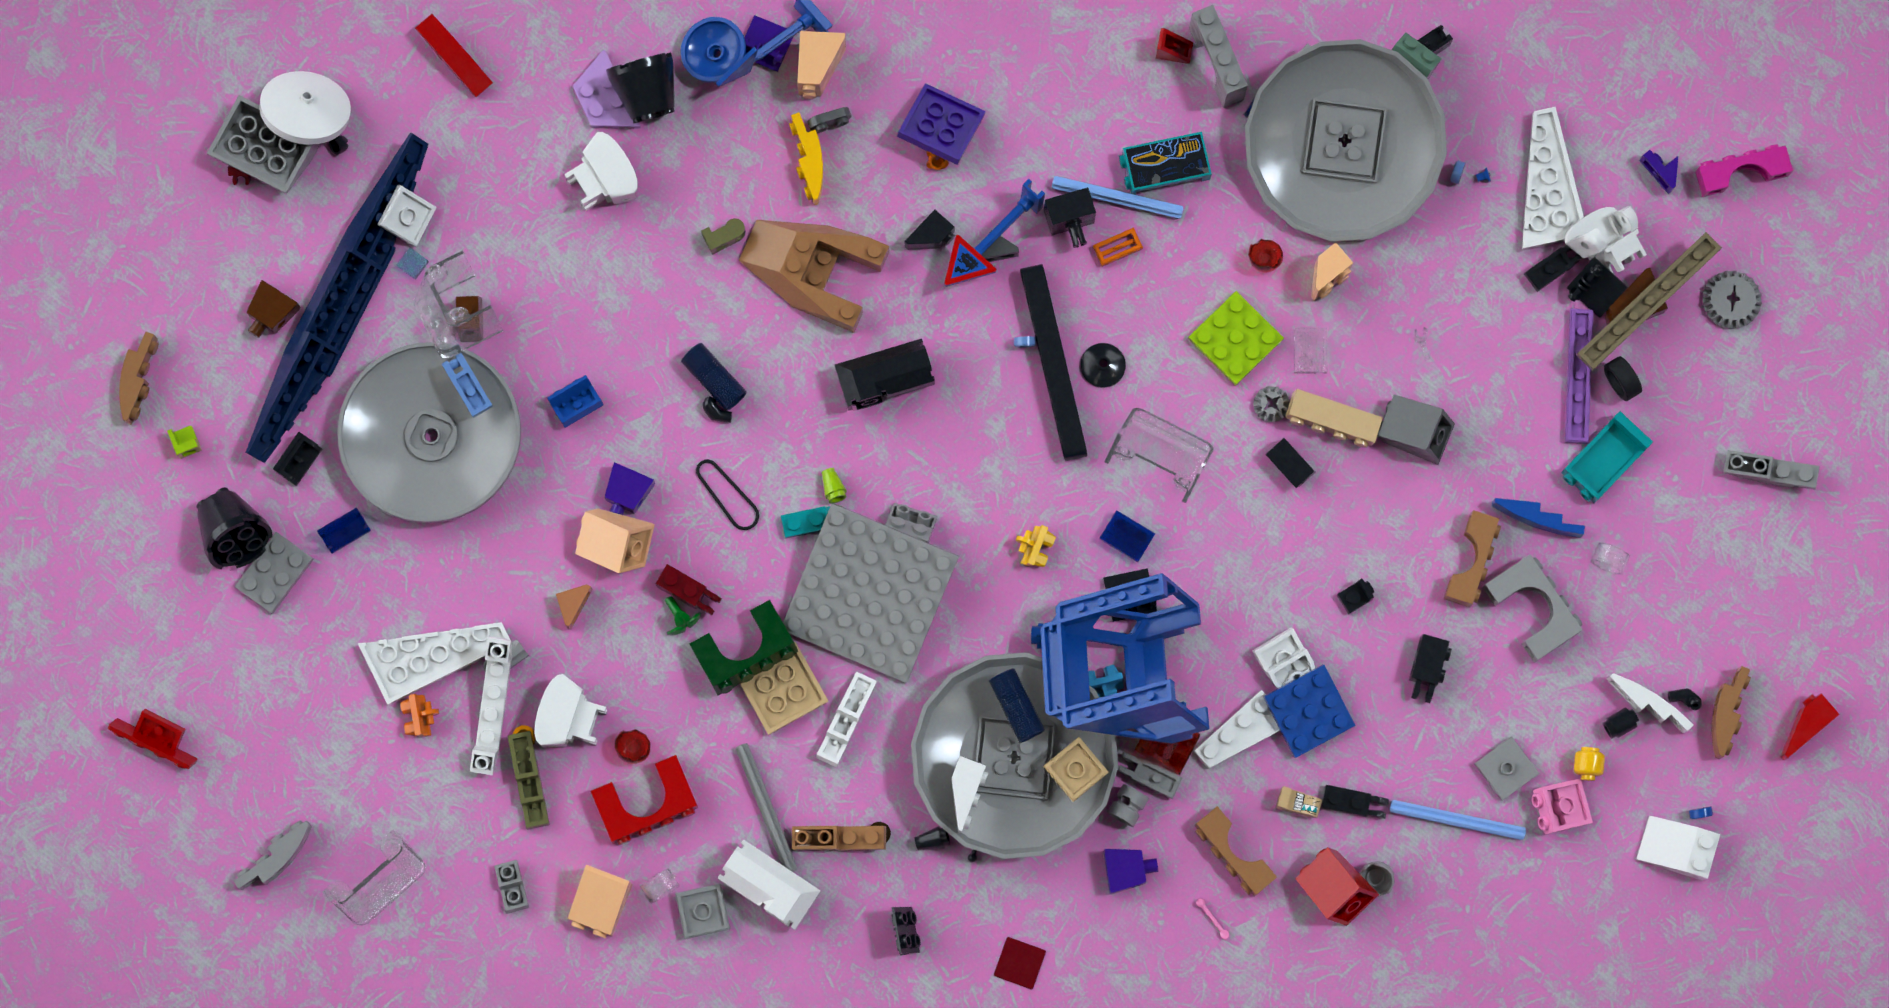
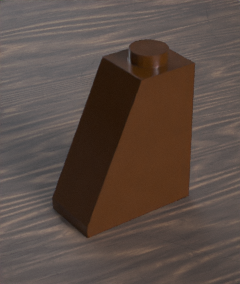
M1650 267L1645 269L1606 311L1605 320L1607 325L1655 280ZM1666 302L1648 319L1665 313L1668 309Z

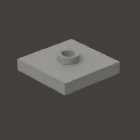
M1512 736L1474 764L1502 801L1539 774Z
M721 884L675 893L685 939L730 930Z

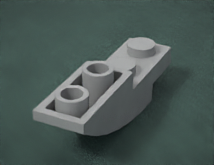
M1728 450L1724 473L1788 488H1793L1794 486L1816 490L1819 466Z
M298 821L290 827L291 831L284 836L279 834L270 841L272 844L268 846L272 855L269 857L267 854L256 861L258 865L252 869L246 868L237 874L238 878L234 880V883L238 889L244 890L259 879L267 885L277 878L292 863L302 849L311 831V824L308 821Z

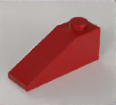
M1822 693L1816 697L1812 694L1802 702L1804 707L1799 710L1780 756L1782 760L1789 758L1840 715Z

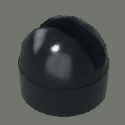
M339 135L329 141L331 151L336 155L345 152L349 146L347 144L348 139Z

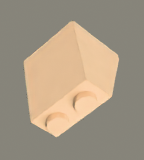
M800 31L797 85L798 94L802 95L803 98L815 99L816 96L823 94L846 51L845 33Z
M602 509L585 511L581 520L580 535L576 542V555L617 573L645 567L655 524Z
M586 865L567 918L572 921L571 926L584 930L585 926L594 929V935L605 939L607 935L613 936L633 884L628 880Z

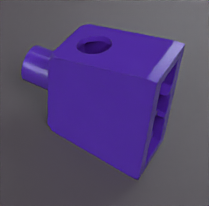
M614 462L605 493V500L613 504L609 512L623 515L625 510L636 513L654 487V479Z
M1104 849L1103 851L1109 894H1115L1146 884L1145 874L1158 872L1157 858L1143 860L1142 850Z

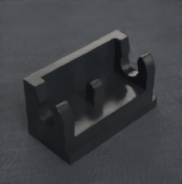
M1440 25L1417 41L1437 55L1451 45L1453 38L1450 34L1446 35L1443 31L1444 27Z
M298 432L273 467V470L297 486L323 449L317 443Z
M1285 438L1265 454L1295 488L1300 487L1316 473Z

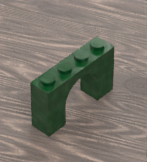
M770 600L750 610L755 623L762 633L760 648L753 656L744 660L726 658L719 651L710 633L689 643L718 696L730 692L742 682L745 683L752 680L755 675L772 669L775 664L792 658L798 652L793 639Z

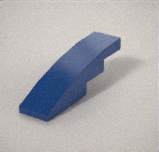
M1495 498L1492 501V507L1534 528L1581 538L1584 535V525L1562 523L1563 514L1540 512L1541 503Z

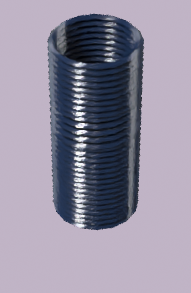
M698 343L683 356L681 363L700 381L702 386L719 402L725 411L737 405L746 395L747 391L722 366L719 360L710 353L703 343Z
M1015 668L1004 671L989 680L1001 708H1003L1002 710L1007 720H1009L1008 722H1010L1012 730H1014L1013 732L1019 741L1018 743L1025 742L1045 731Z

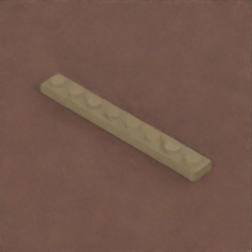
M1705 232L1576 355L1593 371L1716 255L1722 247Z

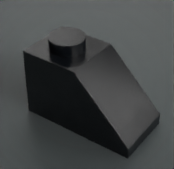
M934 209L904 241L905 248L908 250L940 248L943 244L947 246L955 237L953 234L955 226Z

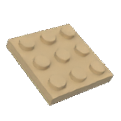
M796 642L794 643L798 652L792 658L782 660L775 664L772 669L765 672L762 671L748 682L740 683L768 735L829 702Z

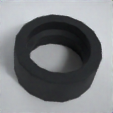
M1619 356L1604 365L1605 375L1621 399L1628 401L1642 392V385L1637 374L1623 357Z

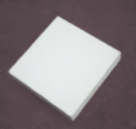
M397 185L377 225L410 245L417 247L437 207L403 186Z

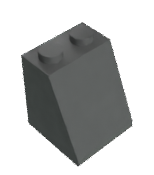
M1394 394L1392 400L1386 406V415L1381 422L1377 436L1385 444L1439 465L1455 423L1442 408Z

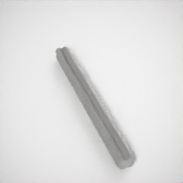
M747 743L736 747V752L780 862L784 867L794 872L797 870L796 862L749 745Z

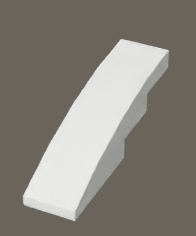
M859 672L855 673L816 755L817 759L837 767L877 683L876 680Z
M1614 673L1606 679L1637 712L1646 707L1660 723L1668 718L1683 734L1693 726L1674 706L1638 683Z

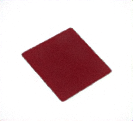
M1007 937L994 976L1032 990L1046 950Z

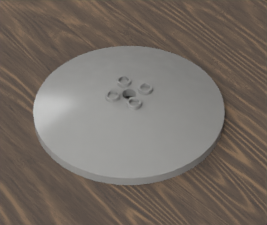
M435 342L416 343L384 354L371 363L357 377L341 407L337 431L338 447L343 466L349 478L370 503L383 512L406 521L438 523L454 520L477 510L502 488L510 476L518 457L521 441V421L515 398L509 386L497 370L486 360L469 350L455 345ZM459 353H462L493 405L492 408L475 418L472 417L442 366V363L452 361ZM459 366L453 371L455 374L461 372L463 368ZM430 430H435L438 433L437 439L433 442H429L425 438L426 433Z

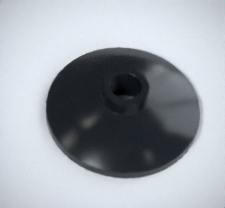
M1095 344L1089 347L1082 356L1081 372L1084 378L1093 386L1100 388L1111 387L1118 383L1125 373V358L1122 352L1111 344ZM1101 360L1107 361L1108 365L1106 367H1101L1099 365V362Z

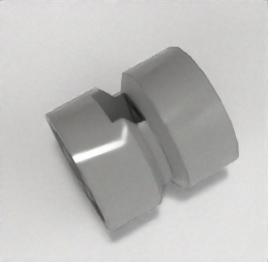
M1123 784L1117 794L1118 801H1113L1107 813L1120 822L1134 827L1139 818L1138 811L1144 809L1149 798L1136 789Z

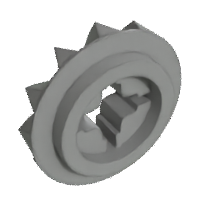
M1267 386L1260 389L1256 394L1253 403L1254 410L1262 420L1276 422L1286 416L1290 400L1286 392L1279 387ZM1267 398L1270 400L1279 398L1276 403L1277 409L1270 407L1265 410L1268 404Z

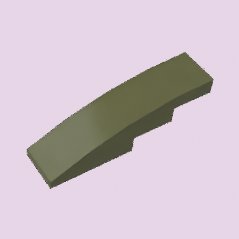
M527 731L508 735L526 828L529 830L550 825L531 732Z

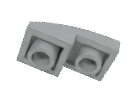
M517 860L495 865L498 885L501 890L506 913L529 908Z

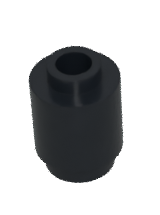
M1625 707L1607 717V721L1603 722V726L1611 739L1614 737L1619 738L1637 728L1636 722L1639 719L1633 709L1628 710Z

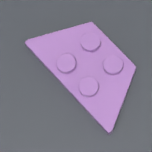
M603 50L576 81L573 89L592 128L633 127L634 129L641 128L639 122L633 124V120L630 118L608 79L606 69L613 66L606 51Z

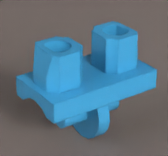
M1115 665L1103 668L1105 677L1096 678L1094 671H1088L1089 685L1096 690L1099 698L1116 694L1117 690L1124 689L1122 672L1119 673Z

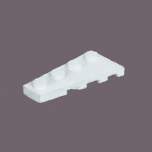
M1262 690L1194 751L1209 769L1280 731L1263 698L1266 694Z

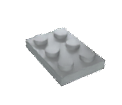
M277 532L266 544V551L251 564L235 585L238 590L271 614L275 612L314 560Z

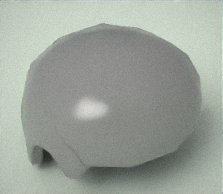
M1374 861L1366 864L1360 872V875L1378 892L1379 896L1391 892L1395 880L1394 872L1389 865L1384 862Z

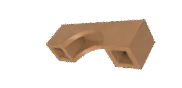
M1475 510L1470 513L1464 536L1469 539L1474 547L1475 561L1470 570L1461 574H1453L1450 577L1444 596L1445 600L1469 608L1473 605V602H1478L1481 593L1478 586L1480 581L1484 582L1488 571L1487 568H1484L1487 559L1491 560L1494 547L1491 544L1493 538H1498L1501 526L1498 525L1499 518Z
M1217 806L1195 824L1197 828L1195 833L1203 842L1207 840L1212 846L1210 850L1218 860L1222 858L1227 864L1225 868L1232 877L1237 875L1242 881L1240 884L1241 888L1248 895L1252 893L1255 897L1274 881L1277 876L1263 859L1249 862L1241 860L1233 854L1228 844V832L1232 823Z

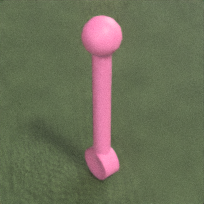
M1199 898L1196 902L1197 906L1204 910L1219 930L1220 937L1227 939L1229 932L1221 927L1206 907L1205 900Z

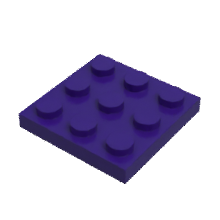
M925 83L900 127L897 137L958 165L986 111Z

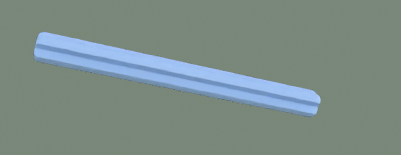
M1055 176L1053 178L1052 188L1070 193L1088 187L1091 198L1177 219L1182 217L1183 206L1064 177Z
M1392 800L1390 804L1391 813L1523 840L1526 834V828L1397 800Z

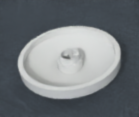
M294 71L281 74L266 84L261 93L259 110L266 126L279 137L294 143L312 145L331 141L346 129L350 118L351 105L345 91L331 79L313 72Z

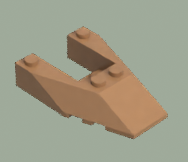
M756 220L739 261L771 287L776 294H779L787 301L791 307L854 333L863 314V307L824 291L839 255L881 272L890 250L888 245L872 238L828 225Z

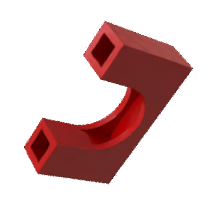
M676 755L655 763L665 788V799L661 808L650 816L637 817L628 813L623 808L612 782L591 790L613 844H625L631 841V836L638 833L640 836L646 835L653 831L652 827L659 824L661 827L672 824L674 822L673 818L680 815L682 818H686L695 814L694 809H697L698 805Z

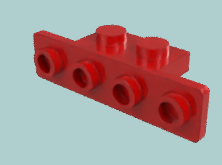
M147 709L141 712L136 727L119 718H116L108 726V729L116 736L126 738L134 742L136 746L154 752L157 757L166 758L174 762L179 768L190 769L197 762L196 757L178 749L186 729Z

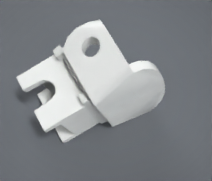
M597 132L583 150L584 157L582 161L584 163L565 174L569 184L572 185L578 182L587 196L581 200L586 211L604 200L608 203L621 204L637 198L635 192L638 189V181L629 159L612 137L603 132Z
M1631 206L1621 210H1616L1614 207L1598 209L1573 224L1564 238L1565 244L1582 258L1588 257L1591 260L1595 257L1612 273L1611 264L1617 272L1625 269L1621 262L1624 260L1625 263H1629L1635 260L1634 253L1639 258L1647 255L1636 236L1639 233L1637 229L1638 218ZM1631 231V233L1623 237V234Z
M557 675L547 686L538 708L534 731L536 741L541 747L551 748L567 747V744L573 743L574 739L597 745V739L592 737L591 734L598 713L607 714L606 707L588 702L585 698L586 696L583 695L584 691L581 687L565 675Z

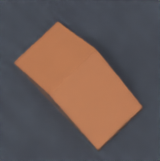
M586 584L556 594L567 628L572 629L593 590L591 586Z

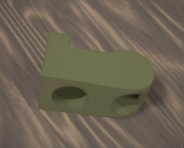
M736 218L730 219L725 226L713 232L709 227L701 230L702 236L712 255L742 240L746 232L744 223Z

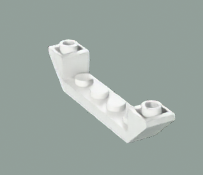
M488 637L485 654L487 665L476 746L472 750L470 772L493 775L500 748L512 661L511 640Z

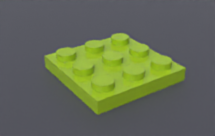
M1235 291L1188 339L1236 386L1283 341L1284 337Z

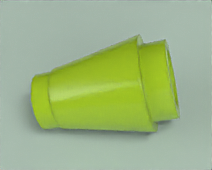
M828 468L823 470L822 478L825 498L829 500V503H837L844 500L847 490L835 469Z

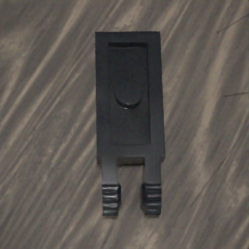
M1566 245L1533 266L1524 275L1538 292L1573 268L1574 264L1583 258L1577 254L1574 258L1570 259L1566 253L1573 249Z
M1326 785L1321 808L1363 817L1371 816L1385 819L1386 813L1379 810H1369L1370 802L1388 805L1389 799L1371 796L1370 793Z

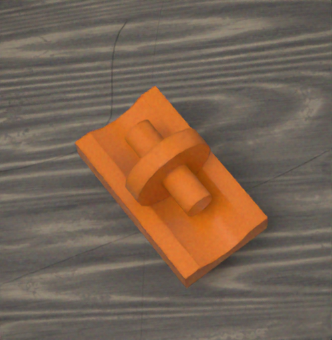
M408 695L409 699L400 703L402 713L412 714L413 720L404 724L405 734L422 737L431 736L430 725L434 724L433 716L439 714V709H432L431 701L426 702L425 695Z

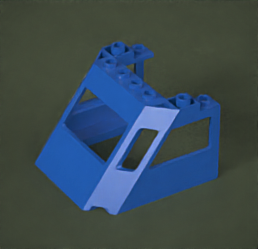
M1163 573L1059 602L1056 606V616L1051 622L1044 623L1040 628L1045 713L1058 718L1063 722V726L1068 729L1171 744L1191 739L1194 733L1209 730L1208 708L1202 707L1190 711L1184 701L1179 702L1176 700L1175 682L1167 679L1164 639L1185 634L1184 629L1201 625L1199 603ZM1170 595H1174L1183 603L1149 614L1125 610L1164 599ZM1103 615L1137 621L1129 634L1093 628L1100 616ZM1086 641L1123 647L1127 691L1090 700ZM1133 728V729L1137 730L1138 732L1126 731V730Z

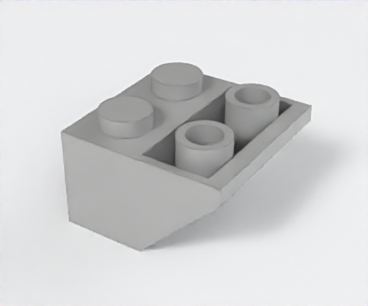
M894 503L885 525L929 543L937 516L903 504Z

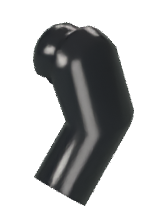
M1691 689L1668 691L1670 703L1682 701L1692 710H1698L1702 706L1701 698Z

